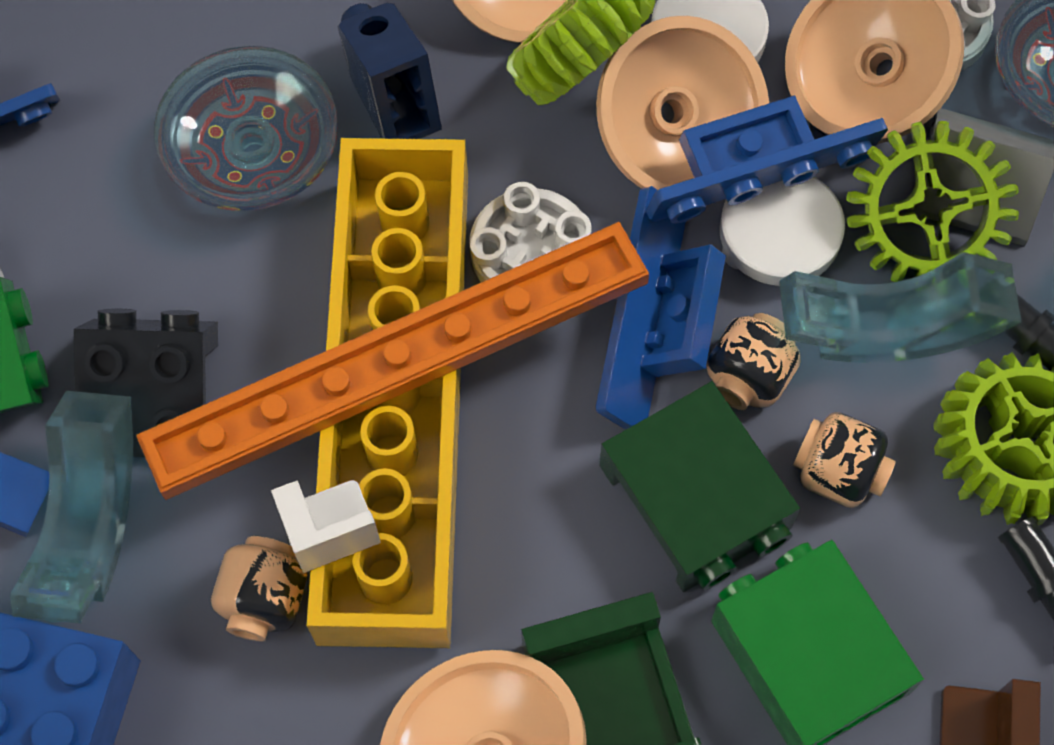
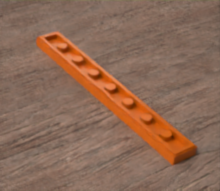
M617 222L141 432L136 437L160 493L165 500H168L648 284L649 272L621 223Z

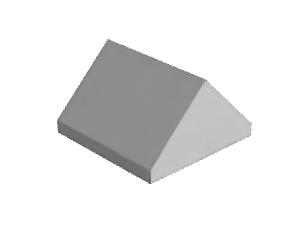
M940 108L934 115L927 140H934L935 127L938 121H947L950 128L947 141L955 143L959 132L964 127H969L974 130V135L967 149L974 153L979 145L987 140L992 141L996 146L993 153L983 161L987 167L1002 160L1009 162L1011 169L1006 174L994 179L997 186L1004 184H1016L1018 186L1019 193L1017 195L1000 198V208L1018 210L1019 217L1016 221L998 219L995 229L1008 233L1012 237L1011 243L1025 246L1054 171V140ZM932 153L934 167L937 169L939 180L945 188L958 190L980 186L975 174L962 161L947 154ZM926 173L925 182L927 190H924V201L914 204V208L907 209V212L913 211L918 216L925 214L926 218L938 221L939 210L947 208L948 204L961 202L964 198L950 200L946 194L941 197L936 196L938 188L929 186ZM983 205L958 213L951 220L950 225L975 232L982 217Z

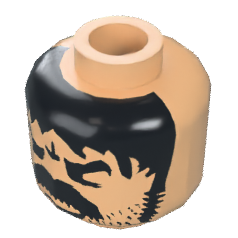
M756 313L753 317L735 318L727 326L709 354L706 367L708 375L729 406L738 410H745L748 405L757 408L770 407L781 397L801 363L800 352L795 344L796 336L785 323L763 313Z
M834 412L828 415L823 422L813 419L793 466L802 470L800 477L804 488L845 507L854 508L864 501L868 492L881 497L896 461L885 456L888 446V437L885 432L846 414Z
M260 536L247 537L245 544L233 546L224 554L211 596V605L214 611L229 620L226 631L244 639L265 641L268 631L279 632L287 630L295 623L307 582L308 572L303 573L292 546L271 538Z

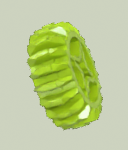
M566 0L513 50V53L508 57L506 69L514 78V84L525 96L529 95L537 105L555 102L561 95H565L575 85L580 84L585 77L595 71L619 47L626 43L650 17L656 1Z
M947 121L937 122L934 140H926L925 128L922 122L912 123L911 135L914 143L906 146L897 131L894 130L888 133V142L895 152L886 157L880 149L871 146L867 154L870 159L879 164L875 173L872 174L861 167H856L853 172L855 178L869 183L867 192L848 191L846 200L850 203L865 204V213L853 214L847 217L849 227L857 228L868 225L870 233L859 237L855 241L857 250H866L877 243L881 250L872 257L870 266L874 270H879L890 258L897 263L892 269L890 276L891 281L896 284L901 283L905 278L908 268L916 270L914 286L917 290L926 289L929 272L937 271L938 282L941 288L950 289L953 280L949 269L957 266L967 281L976 279V271L969 260L977 255L985 264L993 266L997 262V258L992 252L984 248L989 239L992 238L1002 245H1009L1012 240L1008 233L995 229L998 219L1016 221L1019 217L1018 210L1000 208V198L1017 195L1019 193L1018 186L1016 184L997 186L994 179L1006 174L1011 169L1009 162L1002 160L987 167L983 161L993 153L996 146L992 141L987 140L980 144L974 153L967 149L974 135V130L969 127H964L959 132L955 143L947 141L950 131L949 122ZM932 153L947 154L962 161L975 174L980 186L958 190L945 188L939 180L937 169L934 167ZM913 157L915 187L912 193L901 201L879 206L880 193L889 175L900 164ZM926 173L929 186L938 188L936 196L941 197L946 194L950 200L964 198L961 202L948 204L947 208L939 210V220L936 221L938 237L935 236L934 226L931 223H925L927 217L925 214H922L919 218H917L913 211L898 214L900 210L914 208V204L924 201V190H927L925 182ZM983 205L982 217L974 234L965 244L950 252L948 242L950 241L949 225L951 220L960 212ZM896 222L898 224L904 222L919 224L925 232L931 257L917 256L900 249L886 236L881 225Z
M1012 351L1010 354L1003 356L998 366L989 358L979 362L974 371L975 374L969 371L962 373L954 384L955 390L946 392L940 403L944 413L938 414L933 426L934 431L943 436L938 439L934 446V455L951 459L942 470L943 479L962 478L965 482L958 491L959 500L969 499L974 493L984 499L980 505L981 516L990 515L994 508L999 506L1003 508L1007 525L1015 524L1022 516L1023 511L1028 518L1035 516L1038 520V525H1042L1049 517V512L1054 516V367L1051 371L1043 369L1039 353L1030 356L1024 367H1022ZM986 405L992 415L988 422L992 427L993 434L985 444L980 445L975 430V415L978 409ZM1013 434L1015 438L1009 440V438ZM1038 437L1033 443L1031 439ZM1001 468L1009 469L1015 472L1019 477L1011 475L1002 470Z

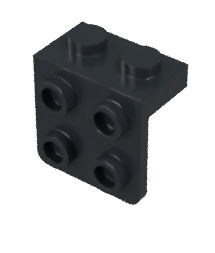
M102 309L97 311L98 318H94L74 328L76 447L80 453L87 456L145 457L136 437L137 434L206 404L205 356L218 346V322L199 321L198 311H162L161 320H137L136 310Z

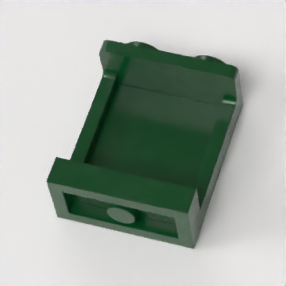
M713 381L601 443L599 466L612 486L621 483L678 572L676 582L683 592L697 584H700L703 590L717 586L737 570L734 564L736 561L753 551H756L759 557H764L783 546L793 536L790 529L793 527L800 507Z
M653 591L521 629L524 654L542 662L557 673L575 697L585 724L586 745H702L699 737L694 738L659 630L661 615Z

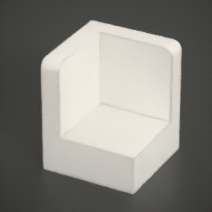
M298 480L271 490L292 549L303 573L381 543L371 511L368 510L359 484L354 480L347 481L304 498Z

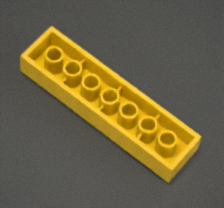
M341 138L326 351L464 290L468 167L465 140ZM461 368L320 431L316 493L350 480L356 481L359 484L368 510L371 511L381 543L310 570L307 628L316 646L451 647Z

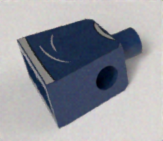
M359 3L349 7L342 15L338 31L349 75L381 139H420L442 130L428 53L394 3H384L374 8L366 3ZM394 76L400 80L402 86L396 95L392 94L384 78Z

